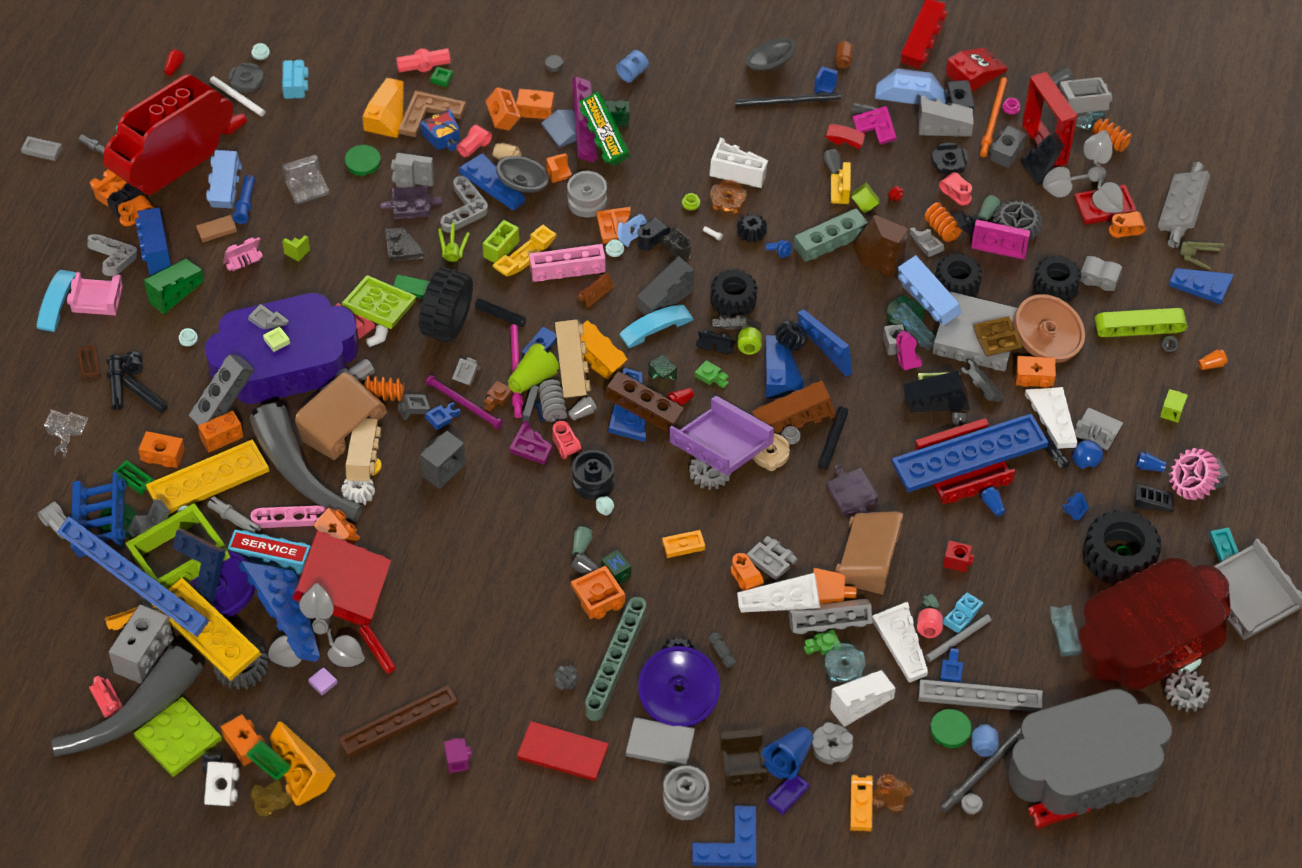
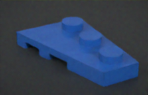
M1176 268L1170 279L1169 286L1221 305L1234 274Z

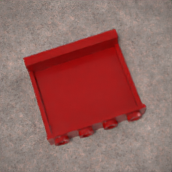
M984 418L918 439L915 442L914 451L988 428L989 423ZM1005 461L932 485L942 504L954 503L959 499L972 497L990 487L996 488L1009 485L1014 480L1015 469L1009 470Z
M317 531L312 539L313 543L291 599L300 602L302 596L315 583H318L325 589L334 606L332 615L359 626L369 624L372 620L391 560L383 555L372 553L363 547L352 545L346 540L332 537L326 532Z

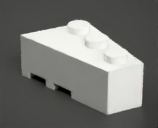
M720 138L711 158L710 176L762 188L766 178L768 160L749 151L745 153L739 150V146L735 144L731 146L725 143V139Z
M880 670L833 688L830 710L845 727L894 699L896 688Z

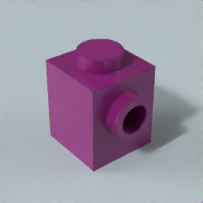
M454 738L445 741L448 772L454 773L469 770L468 758H472L470 746H466L465 738Z

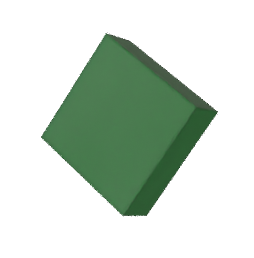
M437 67L430 80L433 84L447 87L454 74L451 70Z

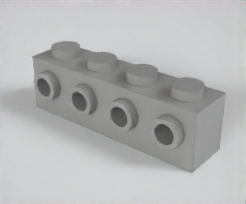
M867 599L820 604L821 608L788 610L789 626L792 632L796 634H804L807 631L814 630L822 632L831 628L845 629L847 626L863 627L873 623L871 603Z

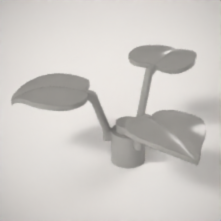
M1103 130L1089 137L1084 144L1085 156L1090 160H1094L1096 166L1091 168L1088 174L1070 177L1068 168L1056 167L1045 176L1043 188L1053 196L1065 197L1072 191L1073 185L1071 181L1089 177L1091 181H1099V190L1093 194V202L1096 207L1109 213L1122 212L1123 194L1121 188L1113 182H1107L1101 187L1106 171L1097 161L1102 164L1107 163L1111 159L1113 152L1112 141L1108 132Z
M315 583L300 600L301 612L308 618H315L312 624L313 632L317 634L327 633L329 644L332 646L328 651V657L334 664L342 667H352L362 663L365 657L356 639L348 635H342L335 640V643L333 642L329 625L334 606L325 589L318 583ZM284 635L272 643L268 657L272 662L281 666L293 667L298 665L302 659L297 658L287 642V635Z

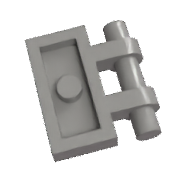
M767 536L763 541L767 546L759 542L747 553V556L753 564L777 581L789 569L790 564L787 562L789 561L794 565L797 563L798 558L793 555L794 553L790 549L786 550L782 547L778 540Z

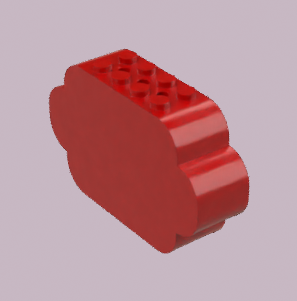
M186 74L125 112L118 123L117 134L110 139L105 147L103 164L109 171L146 195L154 194L208 159L214 153L219 144L220 134L227 129L232 120L233 104L193 75Z

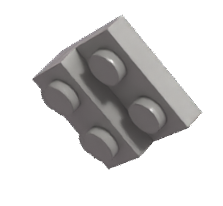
M397 153L395 160L393 159L391 163V170H394L392 182H396V187L413 190L415 184L433 187V158Z

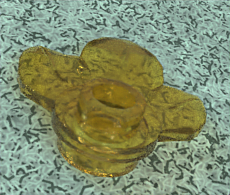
M277 780L265 789L255 785L251 791V799L255 802L256 813L260 816H268L275 810L285 808L291 802L292 794L283 793L282 786L279 780Z

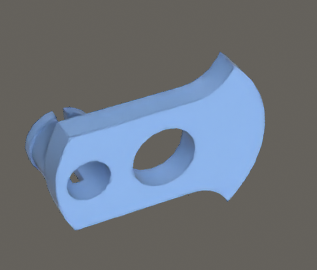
M639 214L625 224L619 222L618 238L624 246L629 247L630 242L639 236V229L647 224L646 218ZM631 226L635 228L632 234L630 233Z

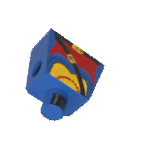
M450 109L420 121L422 136L436 149L440 150L447 147L450 151H453L457 148V142L460 140L459 128Z

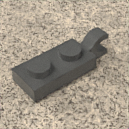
M969 360L971 368L968 370V368L962 367V371L973 378L972 382L983 390V395L986 399L1001 402L1005 396L985 372L978 368L977 363Z

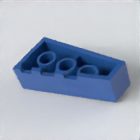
M159 207L138 211L139 218L135 219L143 262L147 261L150 277L171 266Z

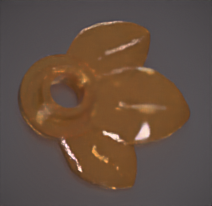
M884 774L878 779L877 788L873 791V803L877 808L887 805L891 810L901 812L904 807V797L912 795L913 791L907 782L898 781L891 774ZM888 783V784H890L891 786H890V787H887V786H885L884 784Z

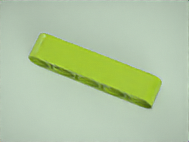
M1181 308L1103 312L1097 314L1094 318L1097 333L1100 337L1180 333L1188 327L1184 310Z

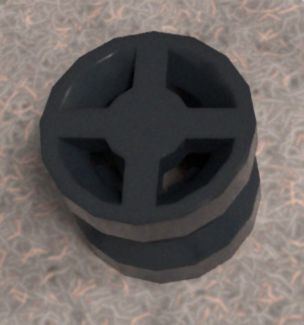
M136 351L124 354V371L132 375L142 372V354Z
M209 752L204 753L202 762L203 773H207L208 762L223 763L222 753H217L216 755H211Z

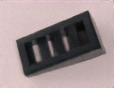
M1137 484L1134 508L1173 512L1174 494Z

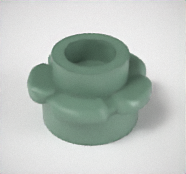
M932 594L927 597L926 595L923 596L924 601L921 603L924 609L939 608V603Z

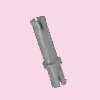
M215 496L211 498L214 502L209 500L207 506L219 513L221 518L228 519L250 533L257 534L255 531L260 532L261 526L235 511L230 504L226 505Z

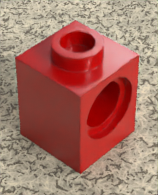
M949 540L943 567L966 573L968 565L972 566L974 554H971L972 546Z

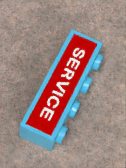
M234 530L227 550L243 556L249 563L296 571V574L301 575L311 546L303 542H291L284 538H272L265 534H253L246 530Z

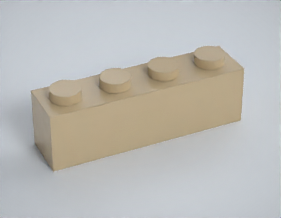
M578 319L555 322L563 396L565 399L588 396V391H591L590 380L586 379L589 367L588 362L584 361V354L587 351L585 342L582 343L581 335H584L583 323L580 324Z
M366 418L352 430L346 461V481L370 482L371 474L375 473L379 438H381V427L378 426V419Z

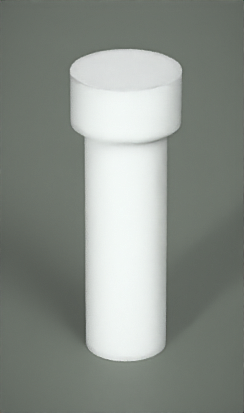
M706 226L703 228L704 232L715 237L717 240L720 241L723 234L717 233Z

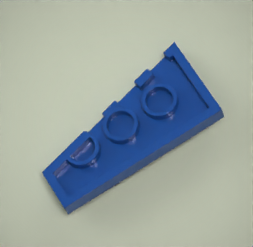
M483 153L460 167V174L514 211L525 203L526 198L519 191L513 190L501 182L496 174V166Z
M804 309L798 312V325L803 327V330L807 332L811 340L846 377L851 375L852 367L849 345Z
M627 368L623 369L622 374L628 375L631 379L643 384L642 372ZM614 404L608 432L645 442V420Z

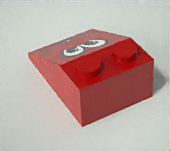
M986 48L960 51L947 60L946 74L954 81L969 80L971 92L1007 71L1008 67Z

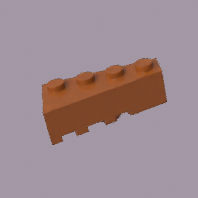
M823 381L812 383L806 388L796 390L783 398H777L773 402L759 406L752 411L755 418L774 428V434L782 433L788 426L801 428L806 422L813 421L815 424L822 422L821 418L829 416L832 419L836 417L831 398Z

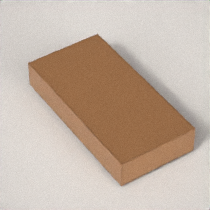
M231 215L196 225L202 243L237 232Z

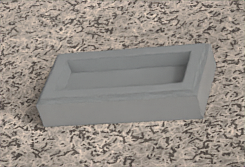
M28 136L21 151L22 154L56 161L62 145Z

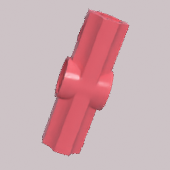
M419 49L414 55L396 58L399 72L418 69L420 72H427L433 66L451 63L448 49L431 52L427 49Z

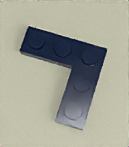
M183 529L176 530L173 549L201 563L196 591L213 606L225 551Z

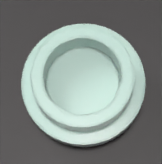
M262 43L256 44L252 49V56L258 60L265 59L269 56V48Z
M611 240L606 245V253L609 256L618 257L624 252V246L619 240Z
M190 328L182 330L179 335V342L183 346H192L198 340L197 333Z
M607 496L599 497L596 500V508L599 513L609 515L614 509V503Z

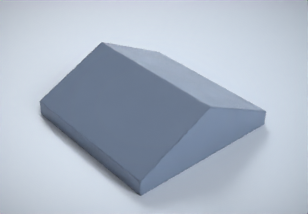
M572 109L556 110L542 122L543 128L559 148L576 141L575 115Z

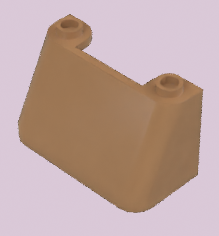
M344 372L299 410L295 422L303 443L335 460L344 453L346 449L344 438L368 416L378 420L383 418L387 410L385 405L355 377Z
M856 513L855 517L851 516L849 522L851 531L842 562L837 564L835 571L845 575V586H854L857 589L884 594L890 564L902 529L904 513Z

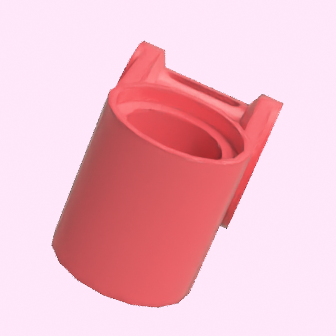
M953 172L939 182L942 192L952 198L957 204L965 206L971 202L970 193L972 192V185L965 181L958 173Z
M564 421L556 422L553 425L552 439L562 459H566L567 456L576 452L581 453L580 442L575 437L568 423Z

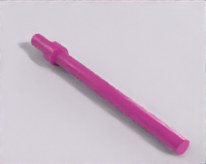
M515 324L510 326L512 373L519 364L518 326ZM513 392L512 405L514 406L515 418H521L523 396L521 393Z

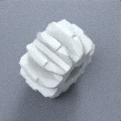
M345 479L344 485L341 487L343 498L357 504L362 503L366 505L367 501H372V495L375 493L372 480L369 482L346 481Z

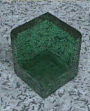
M663 354L649 362L648 374L652 379L657 376L661 379L669 376L674 381L677 379V368Z

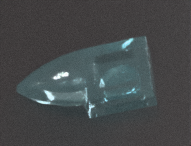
M1105 111L1087 112L1086 115L1078 116L1076 127L1093 129L1100 118H1102V121L1106 119Z

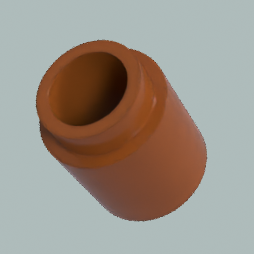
M843 41L836 45L835 62L840 68L849 67L852 63L853 45Z

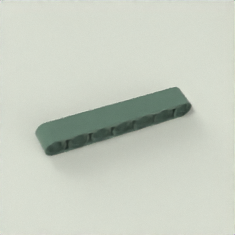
M633 597L628 602L586 698L585 713L590 720L597 721L603 717L646 618V601L641 597Z

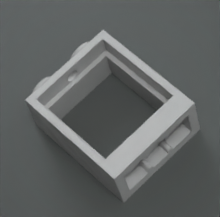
M1101 77L1060 82L1059 91L1075 113L1109 110L1110 103H1112V94L1108 91L1107 84H1104Z

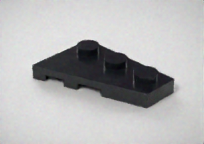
M1056 133L1049 134L1039 143L1036 149H1032L1029 152L1028 156L1020 159L1037 185L1043 184L1045 176L1050 172L1065 146Z

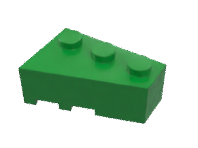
M184 259L144 280L149 304L163 314H166L204 282L202 269L188 259Z

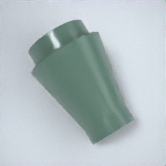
M993 195L984 198L978 216L988 221L997 208L1000 207V200Z
M580 526L574 531L572 550L574 556H577L578 553L584 554L593 539L591 529Z

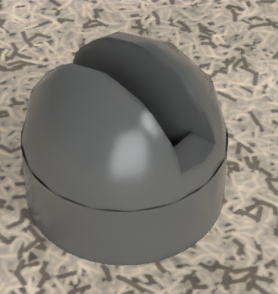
M1167 336L1164 338L1162 346L1164 350L1173 352L1178 346V341L1174 336ZM1170 340H1173L1172 347L1169 346Z
M952 413V422L955 426H958L959 422L960 426L966 424L967 414Z

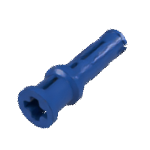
M249 175L244 177L240 198L235 203L236 211L232 215V219L239 224H245L249 220L248 212L251 210L250 199L255 183L253 176L248 181Z

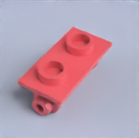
M96 676L93 679V685L89 689L105 719L120 711L123 706L108 678L104 679L101 676Z

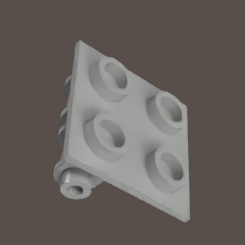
M1088 408L1083 418L1076 425L1075 436L1084 441H1094L1102 449L1108 451L1123 422Z

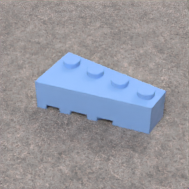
M916 255L898 267L900 274L898 278L902 283V287L931 314L936 322L939 321L944 326L962 314L960 304Z

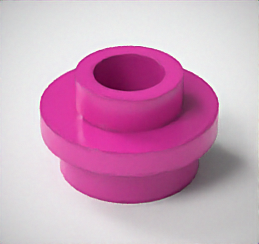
M1008 98L1003 103L1002 108L1007 114H1016L1020 111V104L1017 99Z

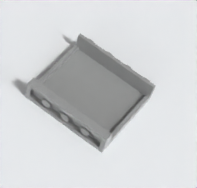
M950 292L960 304L962 314L944 326L940 323L932 354L964 362L972 360L978 366L1006 371L1010 352L986 357L973 326L977 323L1010 316L1013 325V318L1017 308Z
M1258 538L1252 546L1211 568L1208 566L1202 568L1197 576L1198 581L1243 640L1300 610L1302 607V592L1297 590L1291 578L1283 572L1278 561L1273 559L1267 547Z

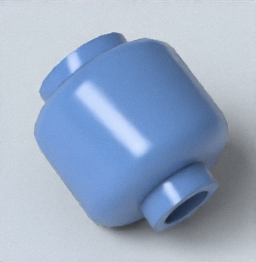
M987 724L980 725L972 732L973 750L980 756L987 757L993 755L999 748L998 731Z

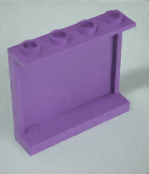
M715 396L711 399L710 410L680 430L673 426L670 427V443L728 476L774 443V428L720 397Z

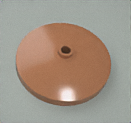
M1044 294L1031 296L1020 304L1014 314V330H1017L1022 346L1035 357L1055 358V363L1065 362L1072 359L1084 344L1085 330L1081 318L1069 304L1057 297Z

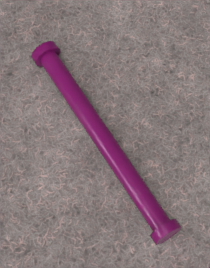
M430 375L427 378L426 385L435 387L491 423L496 430L500 429L503 425L502 419L495 418L436 380L435 376Z

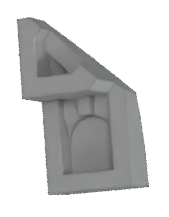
M910 228V234L928 257L944 251V245L934 235H931L930 229L922 232L916 231V228Z
M262 304L248 317L249 321L261 329L285 326L289 322L288 319L277 311L272 313Z

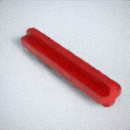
M368 624L359 628L360 634L387 674L396 670L395 664Z

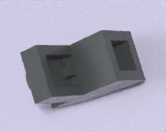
M161 499L154 500L148 515L134 516L128 532L133 538L166 520L170 514L169 509Z

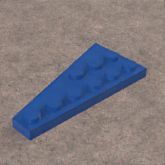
M242 561L239 565L240 570L248 575L247 581L257 589V596L269 615L275 617L278 621L277 627L287 635V642L297 658L317 662L320 655L310 620L301 612L300 602L291 599L299 582L296 571Z

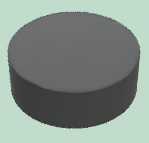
M551 55L546 58L545 67L550 72H558L563 67V60L557 55Z

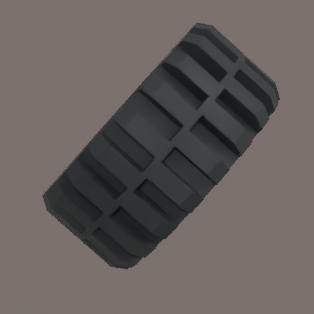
M446 267L439 268L434 273L424 293L419 313V330L424 336L448 343L455 340L466 321L472 301L473 281L468 274Z
M1114 510L1113 513L1108 511L1103 513L1102 516L1095 518L1094 522L1088 527L1083 547L1084 562L1093 575L1097 574V578L1101 581H1108L1107 584L1113 585L1114 583L1118 584L1119 587H1125V584L1134 586L1137 582L1150 577L1154 569H1156L1162 546L1160 544L1161 537L1157 534L1158 530L1154 525L1151 526V522L1147 518L1143 519L1141 514H1133L1129 510H1125V512ZM1113 540L1126 541L1132 544L1139 553L1133 556H1120L1110 551L1105 544Z

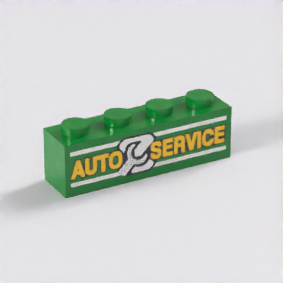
M597 91L579 101L582 106L579 109L584 118L587 117L589 121L587 126L591 133H595V143L604 152L601 154L604 161L615 166L632 157L603 96Z

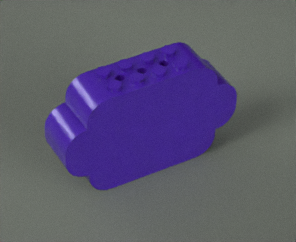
M308 293L262 304L272 313L277 311L289 320L287 325L280 326V328L290 339V344L275 352L264 341L263 335L276 328L261 329L248 320L249 315L259 305L225 314L219 322L220 333L211 336L205 344L211 381L229 354L241 356L255 370L237 396L240 401L248 404L268 402L273 399L322 388L334 380L336 374L346 368L345 363L352 361L359 351L356 322L352 312L342 306H331L326 297L317 293Z

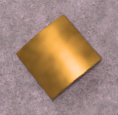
M1010 316L977 323L973 326L986 357L1023 348L1018 332L1013 328Z

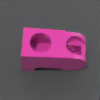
M907 331L900 332L896 337L898 364L903 370L922 366L921 359L915 353L916 339Z

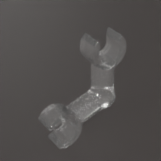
M52 420V425L56 428L51 429L47 426L46 430L48 434L57 435L61 439L59 446L54 449V456H56L58 451L64 452V459L67 455L66 448L71 437L59 428L57 421Z

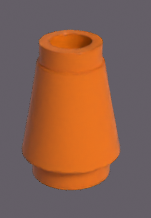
M1218 349L1198 360L1201 370L1224 367V364L1228 363L1224 350Z

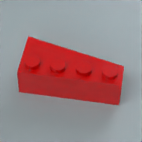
M925 0L901 52V63L921 69L923 63L927 62L929 52L932 50L946 22L948 11H946L945 3L936 0Z

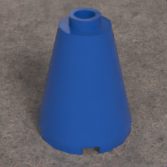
M799 727L764 748L762 757L764 756L766 761L764 765L772 775L779 779L785 777L791 780L799 773L814 739L811 731L807 728Z

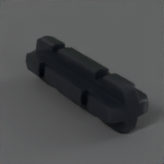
M1047 436L1048 447L1044 449H1047L1046 451L1055 462H1058L1057 464L1061 469L1068 467L1070 463L1066 456L1063 457V452L1057 449L1052 439Z

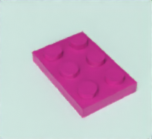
M976 220L971 248L1025 260L1030 231Z

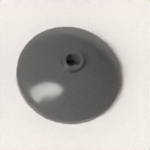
M779 38L765 42L749 53L746 63L749 68L756 71L779 69L794 55L796 44L789 38Z
M520 156L505 157L498 162L496 167V174L501 182L519 192H538L543 190L549 182V174L546 169L529 158Z

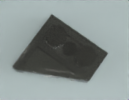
M403 227L385 229L389 262L424 258V251Z
M736 315V318L719 316V319H712V327L720 330H742L746 327L761 330V323L747 318V315Z

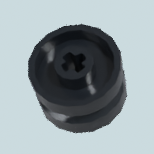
M588 450L576 456L572 463V486L580 497L587 500H597L599 497L609 495L613 490L614 462L608 454L599 450Z

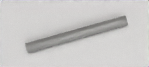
M988 614L927 654L925 656L928 662L933 661L991 622V617Z

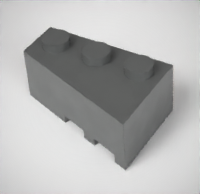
M678 256L637 296V308L644 315H648L659 309L677 304L693 292L694 269Z

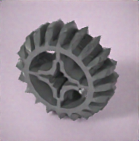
M1015 199L1014 202L1008 200L1007 204L1002 203L997 208L993 217V223L1030 231L1029 240L1032 241L1038 236L1042 228L1040 211L1036 209V206L1031 207L1030 202L1025 204L1023 200L1017 202Z
M258 642L253 645L260 651L261 655L233 680L229 681L214 666V673L223 686L228 685L230 689L236 686L239 691L243 686L245 689H248V685L251 684L255 687L256 681L262 682V676H266V669H268L269 665L265 649L260 647Z

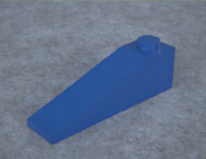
M766 335V398H783L796 390L803 389V379L790 349H785L783 345H780V342L776 340V336Z

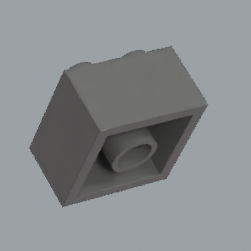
M448 431L442 436H438L429 448H425L420 455L422 477L438 489H441L466 465L464 443Z

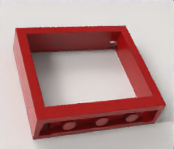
M1043 72L1030 77L1022 126L1038 147L1039 143L1050 134L1040 120L1045 100L1058 119L1055 133L1065 145L1052 167L1054 169L1068 164L1077 115L1047 72Z

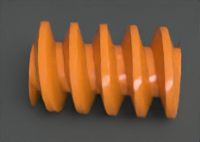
M1100 118L1092 129V136L1106 130L1111 138L1112 147L1116 151L1123 152L1129 145L1132 134L1129 133L1125 136V129L1120 132V126L1114 129V122L1108 125L1109 119L1102 121V118Z
M940 202L934 203L926 211L925 221L929 223L945 242L953 241L961 234L962 229L959 228L958 222L955 221V218L948 211L946 212V208L942 207Z
M367 375L364 387L379 400L381 396L384 401H387L389 396L393 402L396 397L399 402L404 396V382L401 383L400 378H397L396 382L393 383L392 377L386 382L385 377L382 376L381 381L378 382L377 376L371 381L370 376Z

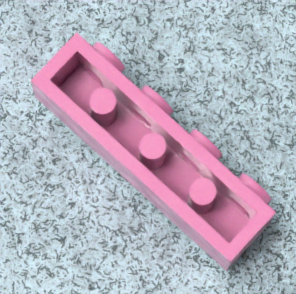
M602 244L529 254L533 282L605 272V255Z

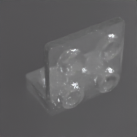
M317 155L282 165L284 180L295 204L329 194V189L320 172Z

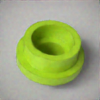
M686 194L682 199V206L687 210H695L700 206V199L696 194Z

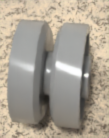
M582 171L574 174L569 179L567 184V201L572 213L588 218L595 217L596 211L605 210L607 205V184L601 175L596 172Z
M692 766L677 767L666 775L663 783V804L667 812L674 818L681 820H692L699 817L706 810L709 802V781L706 775L698 768Z

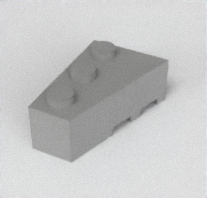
M921 95L918 116L919 135L972 136L974 125L973 108L953 103L947 105L943 104L941 100L937 99L935 102L927 100L926 96Z

